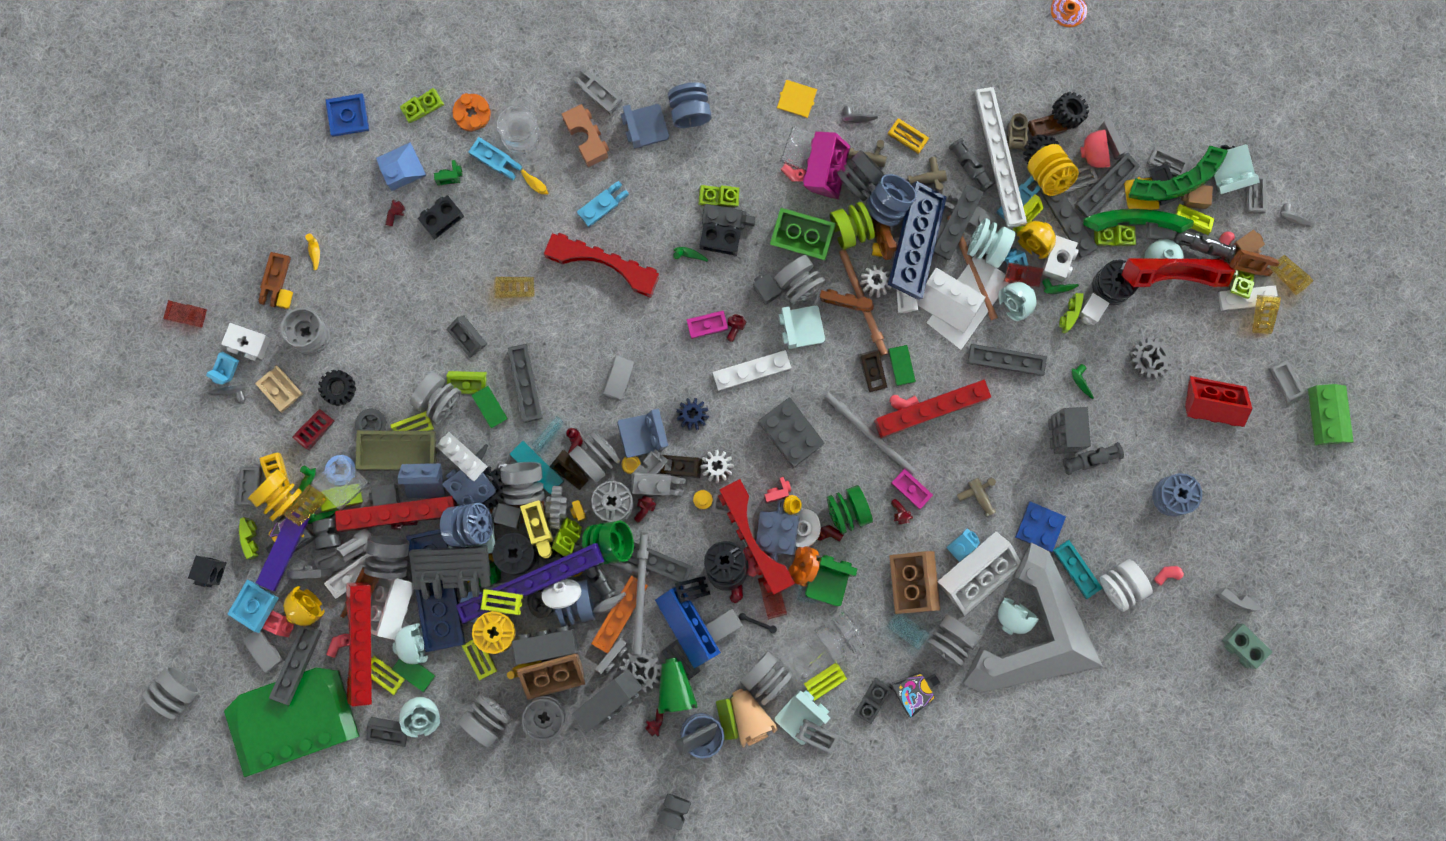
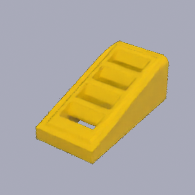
M277 452L259 458L266 479L272 474L270 470L279 468L287 477L283 487L290 485L281 453ZM276 460L277 463L268 466V462Z

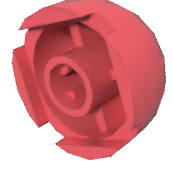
M1099 130L1089 134L1084 140V147H1080L1081 157L1086 158L1087 163L1091 167H1110L1106 130Z

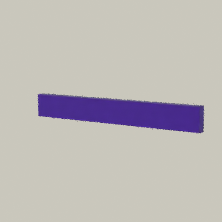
M595 543L491 590L522 594L524 598L604 562L598 544ZM483 593L479 597H473L456 605L463 624L479 618L484 613L491 612L481 609ZM490 594L487 596L488 598L516 601V598ZM491 602L486 603L487 606H494L500 608L506 606L505 604Z

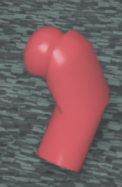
M343 633L333 637L326 655L335 658L339 648L349 646V634Z

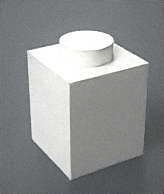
M1094 293L1091 294L1080 310V320L1086 325H1095L1108 307L1109 302Z

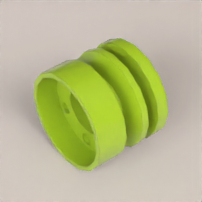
M861 201L856 202L855 207L853 205L848 206L849 215L842 208L829 214L830 222L837 225L835 232H841V236L836 238L843 250L856 246V236L861 243H864L866 238L868 240L875 238L872 218Z

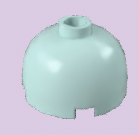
M1169 239L1155 241L1149 245L1144 254V258L1184 259L1181 247Z
M1013 282L999 291V303L1001 305L1004 302L1010 312H1007V315L1010 319L1014 321L1024 320L1034 312L1037 304L1034 290L1027 284Z
M1004 598L998 609V619L1003 625L1002 629L1010 635L1013 633L1026 634L1031 631L1039 620L1036 618L1037 616L1021 604L1014 605V600Z
M419 623L403 627L396 635L395 642L393 643L394 653L403 662L408 664L423 663L428 659V655H425L422 628H418Z
M425 697L412 698L400 710L399 723L401 730L410 737H418L421 734L427 736L439 726L440 714L436 704Z

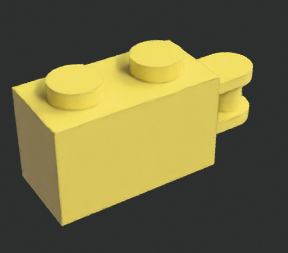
M538 500L520 506L531 544L534 547L537 546L541 557L545 559L551 557L552 550L549 542H552L553 538L542 503Z

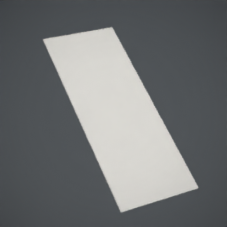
M975 254L972 258L973 263L993 306L998 299L999 291L1008 285L1010 280H1006L1005 273L985 263L983 258L976 259ZM968 264L957 280L981 294ZM983 302L964 333L934 315L930 317L927 324L961 350L988 313L985 302Z

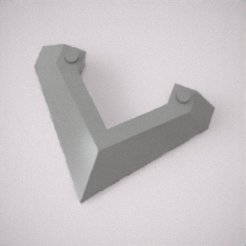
M1030 543L1014 578L1032 587L1049 639L1001 656H996L979 648L963 684L979 692L1103 666L1050 552Z

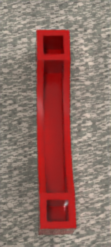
M551 234L544 251L545 258L560 264L575 261H594L604 264L621 274L634 292L649 298L652 297L659 280V273H657L656 269L648 266L643 268L639 266L638 262L633 260H622L621 256L615 253L609 255L604 253L603 249L593 246V248L588 247L581 240L576 239L572 241L565 234Z
M1128 258L1122 276L1133 287H1150L1158 281L1169 279L1194 281L1212 287H1229L1236 270L1231 268L1223 259Z
M984 379L878 417L874 420V423L882 439L934 418L985 402L991 398V394Z
M741 479L719 489L720 495H718L722 506H727L729 510L727 516L730 522L736 523L738 529L735 531L740 541H745L747 555L749 558H754L756 564L753 566L758 576L762 575L766 581L763 585L767 593L771 592L774 596L793 586L795 583L786 566L767 556L759 548L752 536L747 519L749 495Z
M453 496L335 511L337 531L347 532L398 523L439 520L443 511L449 507L457 506V502Z
M367 582L346 583V605L349 624L347 702L351 706L372 705L371 585Z

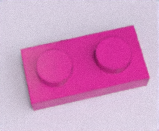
M724 310L686 319L691 339L728 330Z
M906 469L891 482L919 510L933 496Z

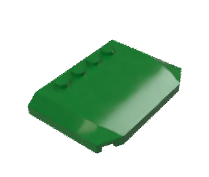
M317 667L305 671L289 706L269 699L276 683L274 682L240 694L224 710L244 778L360 737L351 706L347 702V694L339 670Z

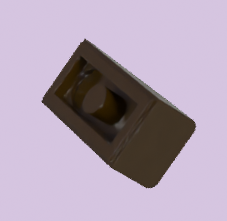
M873 350L858 354L869 393L888 388L879 351ZM881 379L883 385L872 387V381Z
M564 449L550 465V468L578 490H581L588 482V478Z
M663 455L666 459L672 460L671 471L665 470L664 465L660 470V474L700 478L702 459Z

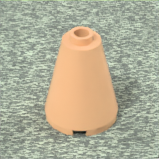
M739 689L732 693L733 697L730 700L742 747H745L746 743L750 746L767 738V733L771 730L773 733L778 730L776 724L748 690Z

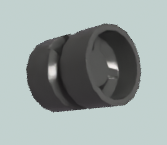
M336 518L312 522L313 534L317 535L314 539L316 550L341 546L340 535L336 533Z
M668 793L663 803L665 809L660 811L657 821L667 827L681 830L685 821L683 815L688 813L691 802Z

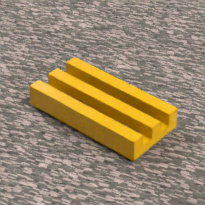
M899 118L888 132L889 136L917 154L921 152L929 140V137ZM898 124L923 140L922 143L898 128ZM894 130L899 134L903 135L904 137H906L907 139H909L910 141H912L913 143L917 144L919 147L915 146L903 137L896 134Z

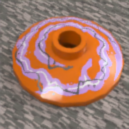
M1053 0L1051 15L1061 26L1075 27L1085 20L1087 5L1084 0ZM1068 5H1071L1073 9L1070 10L1068 8Z

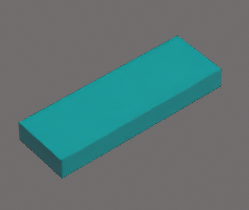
M524 441L510 453L518 463L537 462L541 464L542 479L537 482L542 483L544 489L550 495L553 486H560L564 482Z
M1070 540L1065 541L1053 550V553L1085 599L1090 598L1103 589Z

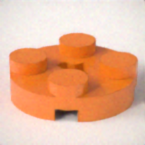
M462 94L453 106V118L463 130L471 132L485 127L490 120L489 104L480 95ZM474 108L476 115L469 117L467 111Z
M808 546L796 549L795 558L788 569L795 584L807 586L806 583L808 581L812 582L816 577L820 561L816 560V555L819 556V552L816 549Z

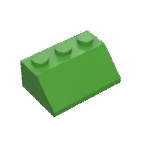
M780 208L770 245L825 260L837 225L830 221Z
M1328 384L1308 388L1315 445L1354 443L1347 387L1345 385Z

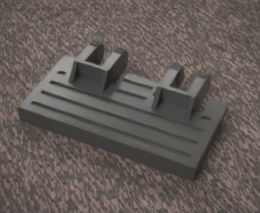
M487 546L414 549L409 551L413 589L422 590L423 599L430 598V582L433 583L434 597L437 599L442 597L441 580L443 588H459L460 596L463 598L468 596L467 581H471L473 597H479L480 595L479 578L481 587L490 586L491 574Z

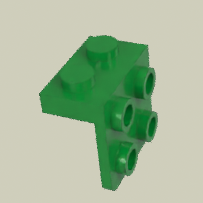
M823 555L816 559L820 561L819 569L812 582L808 581L805 596L830 605L841 606L848 578L856 576L858 569L851 567L852 563L840 561L839 563L834 561L833 557Z

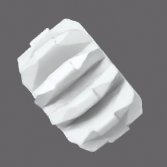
M873 265L872 270L866 268V274L861 275L863 280L860 282V285L865 286L862 291L865 293L869 290V297H872L873 293H875L876 298H879L880 292L886 295L887 290L891 289V286L888 285L889 277H887L890 272H882L883 266L877 270L876 265ZM875 278L879 279L877 285L873 284Z
M715 450L714 457L711 452H708L710 460L703 457L702 461L707 464L701 465V469H708L703 472V476L711 474L708 481L711 482L715 476L716 483H719L720 476L726 481L725 473L730 476L732 475V472L727 469L734 468L733 464H727L732 458L727 457L724 459L726 456L725 451H723L721 456H718L719 451ZM718 462H720V466L723 468L714 471V466H712V464H717Z

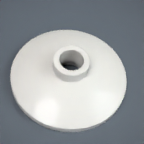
M801 509L793 515L800 516L796 546L803 548L805 546L809 547L816 542L820 535L821 525L818 516L813 511Z
M562 580L543 590L542 601L546 606L554 609L568 607L574 604L581 596V587L574 580Z

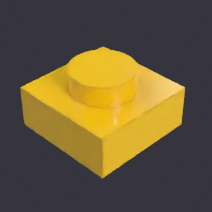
M580 500L571 502L573 507L570 508L573 518H577L579 522L586 520L587 518Z

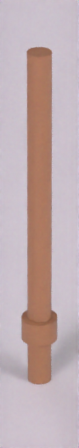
M962 235L958 243L966 264L970 265L981 294L986 297L984 302L988 309L990 320L997 319L998 316L976 270L972 256L967 254L968 246Z
M841 250L839 251L840 257L857 299L864 296L847 251ZM863 312L872 333V341L876 343L880 356L888 354L883 342L884 337L882 332H879L872 313Z

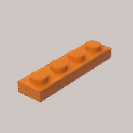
M632 575L621 592L626 593L625 597L611 609L591 643L607 654L612 649L636 608L637 578Z

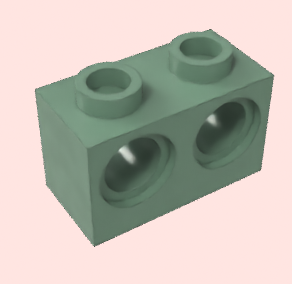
M1236 624L1222 639L1226 644L1224 648L1231 654L1235 653L1240 658L1239 662L1247 669H1257L1272 653L1244 624ZM1236 636L1241 638L1239 646L1235 643ZM1252 649L1256 654L1253 660L1250 658V651Z

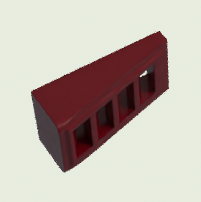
M319 409L292 438L310 451L335 421ZM319 416L327 422L325 425L317 419ZM315 422L321 429H316L312 424ZM309 428L316 433L314 436L307 432ZM305 435L310 440L307 442L305 439L302 438V436Z

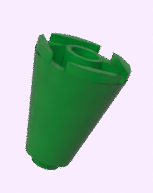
M677 658L665 659V664L661 665L658 713L698 708L682 662H677Z

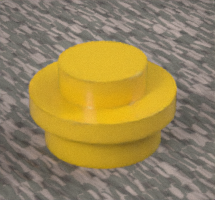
M625 456L621 463L623 471L628 474L633 473L641 465L640 459L637 456L630 458Z
M706 490L696 492L693 497L694 505L702 510L709 508L713 501L712 495Z
M794 495L786 497L783 503L784 511L790 515L798 513L802 507L800 499Z

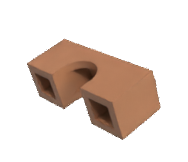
M580 104L562 113V118L571 135L578 132H584L588 135V140L578 146L586 165L590 167L607 159L609 148L605 141L601 142L599 138L601 133L597 125H592L590 120L593 118L588 108L584 109L583 105Z

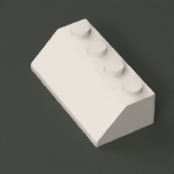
M996 531L937 582L965 616L1018 570L1021 561L1011 543Z

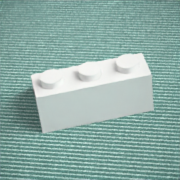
M935 268L926 283L923 299L917 300V303L922 309L964 333L986 297L940 269Z
M400 578L379 579L371 595V634L395 640L396 635L402 629L401 626L408 610L409 600L413 594V582Z

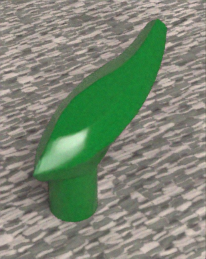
M677 247L674 249L673 257L675 259L684 256L708 262L705 256L691 248Z
M1049 278L1042 281L1045 287L1044 292L1048 294L1064 293L1079 286V284H1058L1053 286Z
M1080 364L1077 369H1072V377L1077 386L1087 396L1094 399L1086 380L1082 377L1087 368L1085 365Z
M305 465L301 467L300 472L305 475L299 486L302 493L313 482L316 468L309 469Z
M309 507L303 512L309 518L307 524H312V522L330 518L335 515V511L342 509L315 514Z

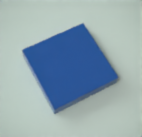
M363 93L325 99L332 137L369 131Z

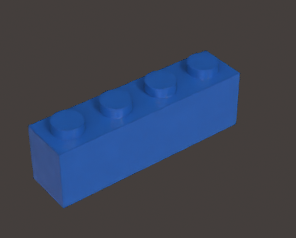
M676 587L655 599L694 669L721 653L691 600L680 603ZM684 593L683 597H688L687 593Z

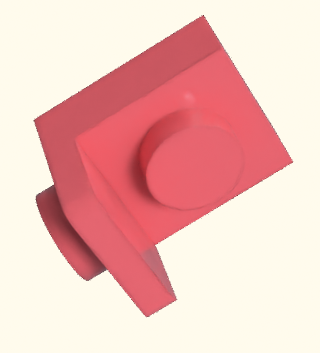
M784 477L779 479L782 487L781 490L778 487L767 490V494H764L766 504L788 497V492H791L789 481H785Z
M272 610L262 629L275 635L289 637L294 624L290 623L285 615Z

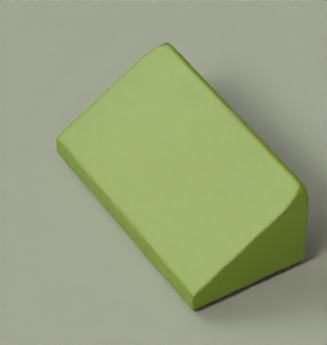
M448 371L446 375L447 384H452L454 386L453 389L458 388L461 394H474L486 387L487 372Z
M726 698L716 701L721 727L724 732V740L737 739L739 736L730 699Z

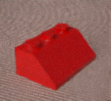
M1190 376L1185 404L1188 417L1245 427L1252 411L1246 386Z

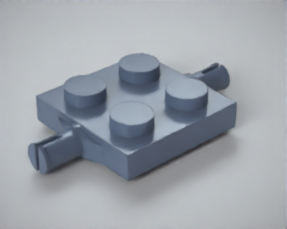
M778 500L777 511H760L756 538L759 548L771 554L770 558L778 562V555L795 554L800 517L784 512V500Z

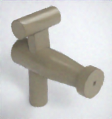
M878 140L875 154L870 152L864 153L878 167H885L887 157L879 155L880 150L884 148V141ZM850 148L848 159H852L859 151Z
M936 157L929 158L931 172L914 177L911 175L907 176L908 182L911 185L916 181L922 184L934 183L935 191L943 194V184L939 182L947 181L946 171H939Z
M992 477L988 478L987 482L983 485L979 478H975L968 482L969 489L957 494L960 502L974 495L986 512L984 513L986 517L996 513L995 508L992 509L985 488L996 484V480Z

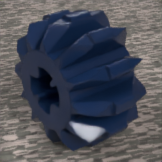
M687 398V405L682 402L680 403L683 410L677 409L676 411L678 414H681V416L677 417V421L684 420L681 423V427H685L688 423L689 431H691L692 425H695V429L699 430L698 423L705 426L706 423L702 419H709L708 415L703 414L708 412V408H702L704 406L703 401L697 405V398H694L693 403ZM692 410H695V413H698V416H694V418L691 419L690 415H687V413H691Z

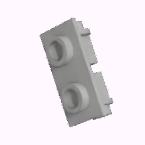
M655 449L644 459L645 466L639 465L633 473L657 474L668 460Z

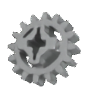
M1148 337L1145 341L1141 340L1138 342L1139 345L1133 347L1135 351L1131 352L1130 355L1134 359L1130 363H1135L1136 366L1133 367V370H1139L1138 376L1145 374V379L1150 378V376H1152V379H1156L1158 376H1164V372L1170 371L1167 365L1173 364V361L1169 360L1173 354H1168L1170 347H1164L1165 341L1158 343V338L1152 341ZM1145 347H1149L1148 352H1142V349ZM1156 365H1162L1160 369L1154 370Z
M553 486L551 497L548 496L546 498L545 516L550 518V528L560 529L561 518H566L567 497H563L562 486Z
M643 649L642 654L632 655L629 652V659H622L625 666L619 667L625 672L631 662L633 676L636 679H642L645 683L640 684L644 692H647V686L653 689L652 683H659L656 677L661 676V672H658L661 665L656 664L659 658L653 659V652L646 655V649ZM643 657L648 659L649 661L646 663L639 662L637 658ZM637 665L646 668L644 671L645 677L641 674H636L638 670ZM654 667V675L651 679L648 675L649 669Z

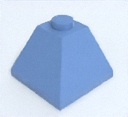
M411 142L376 158L391 191L426 176Z

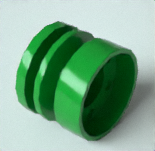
M859 485L845 490L846 499L839 492L836 493L837 502L832 495L826 497L830 517L841 535L847 533L845 524L850 531L854 530V520H856L860 527L873 523L869 505Z
M621 520L590 525L585 529L582 536L583 548L595 543L598 544L604 562L599 565L625 562L632 556L634 550L633 535L629 526Z

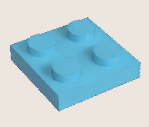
M247 579L228 615L252 631L260 633L279 598L255 582Z

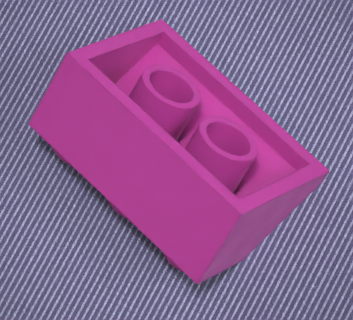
M815 131L811 142V153L807 160V172L803 178V186L812 193L839 200L842 180L837 172L840 169L845 172L846 168L844 165L847 164L850 145L835 132Z

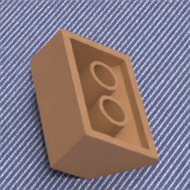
M923 551L889 555L895 614L941 610L935 552Z
M578 654L517 669L527 700L585 684L583 667Z

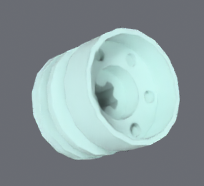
M984 218L970 239L967 254L970 256L976 254V259H981L986 253L985 263L998 268L1005 260L1012 246L1015 231L1001 227L996 233L997 223L993 222L990 225V220Z

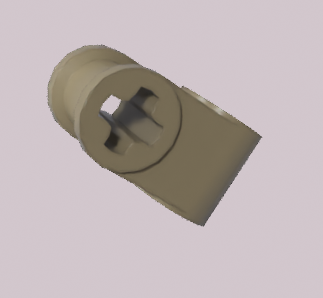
M1022 113L1015 114L1008 123L1006 139L1009 150H1027L1024 147L1028 145V119ZM1014 121H1019L1022 127H1016Z

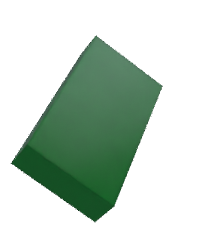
M903 345L889 348L888 352L896 386L915 383L916 380L908 346Z
M489 385L472 394L490 428L508 419Z
M400 658L392 668L394 672L422 692H425L436 676L421 664H408Z

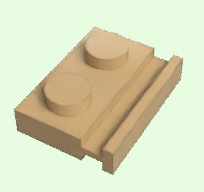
M277 365L255 383L281 413L303 395Z

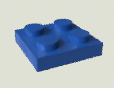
M1029 502L1015 538L1029 544L1033 543L1052 553L1066 516Z

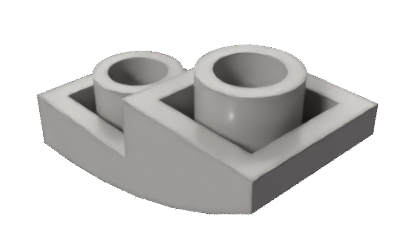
M617 355L614 357L610 374L606 378L603 395L619 401L622 399L632 371L633 361Z
M1220 588L1216 593L1222 600L1240 609L1248 611L1261 610V607L1257 605L1258 601L1250 595H1240L1237 598L1238 594L1230 588Z
M731 609L707 624L706 628L716 643L743 625L734 610Z
M261 629L260 633L253 631L243 639L249 652L265 673H269L283 661L276 647L269 643L263 629Z

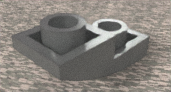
M875 677L854 714L872 724L892 687Z

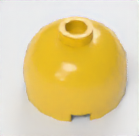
M1029 222L1017 233V237L1019 236L1020 238L1018 240L1019 245L1031 255L1032 251L1040 255L1038 257L1040 259L1046 258L1055 247V233L1051 225L1046 222Z
M298 586L285 598L283 604L284 613L290 623L308 626L318 621L325 611L324 609L321 611L320 606L322 602L313 592L308 589L300 590L301 587Z

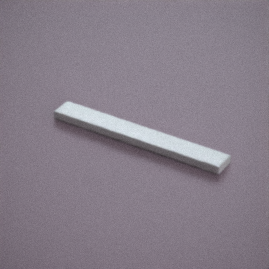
M994 87L975 90L977 106L1007 228L1025 226L1027 220Z

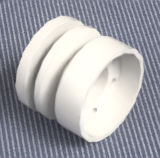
M1127 559L1119 564L1117 572L1110 570L1108 575L1104 574L1100 577V582L1106 595L1122 612L1128 610L1129 606L1135 605V598L1140 601L1153 593L1148 578L1131 559Z

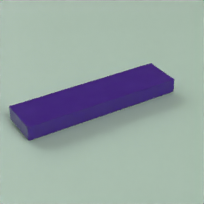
M289 511L256 584L276 591L309 518Z

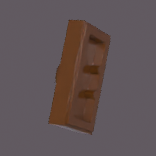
M1056 114L1028 122V128L1032 137L1038 134L1052 136L1066 132L1068 129L1067 126L1065 128L1062 127V123H1057L1059 120L1053 118Z

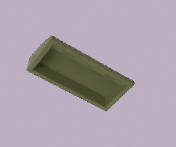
M357 430L356 470L400 471L402 464H436L435 431Z

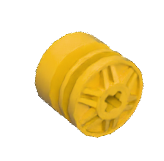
M1051 144L1038 150L1031 157L1027 166L1028 172L1048 196H1055L1068 190L1075 183L1079 175L1076 165L1073 164V161L1068 158L1066 152L1058 144Z
M278 469L247 498L256 507L265 502L267 507L263 511L264 514L273 509L275 512L269 517L271 521L283 516L297 502L299 495L302 493L299 488L293 494L289 492L294 487V483L283 487L282 484L287 477Z
M491 611L484 613L477 618L472 628V638L475 645L485 653L499 654L505 652L512 646V641L515 640L516 630L514 623L509 617L500 612ZM494 627H496V631L499 632L498 636H494L492 639L490 638L491 634H489L488 631L489 629L493 630Z

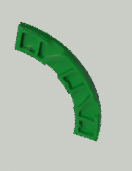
M1209 145L1207 152L1193 169L1173 177L1171 180L1149 181L1135 178L1129 198L1159 201L1188 194L1201 187L1215 175L1223 164L1228 150Z
M1148 209L1106 211L1089 216L1083 220L1084 226L1097 232L1118 226V223L1121 222L1146 225V222L1157 223L1158 227L1167 228L1178 233L1190 229L1194 224L1193 220L1180 215Z

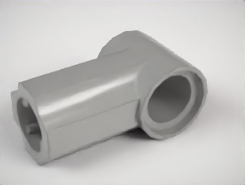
M367 528L358 532L351 540L335 549L337 557L344 564L360 554L366 553L367 539L372 537Z

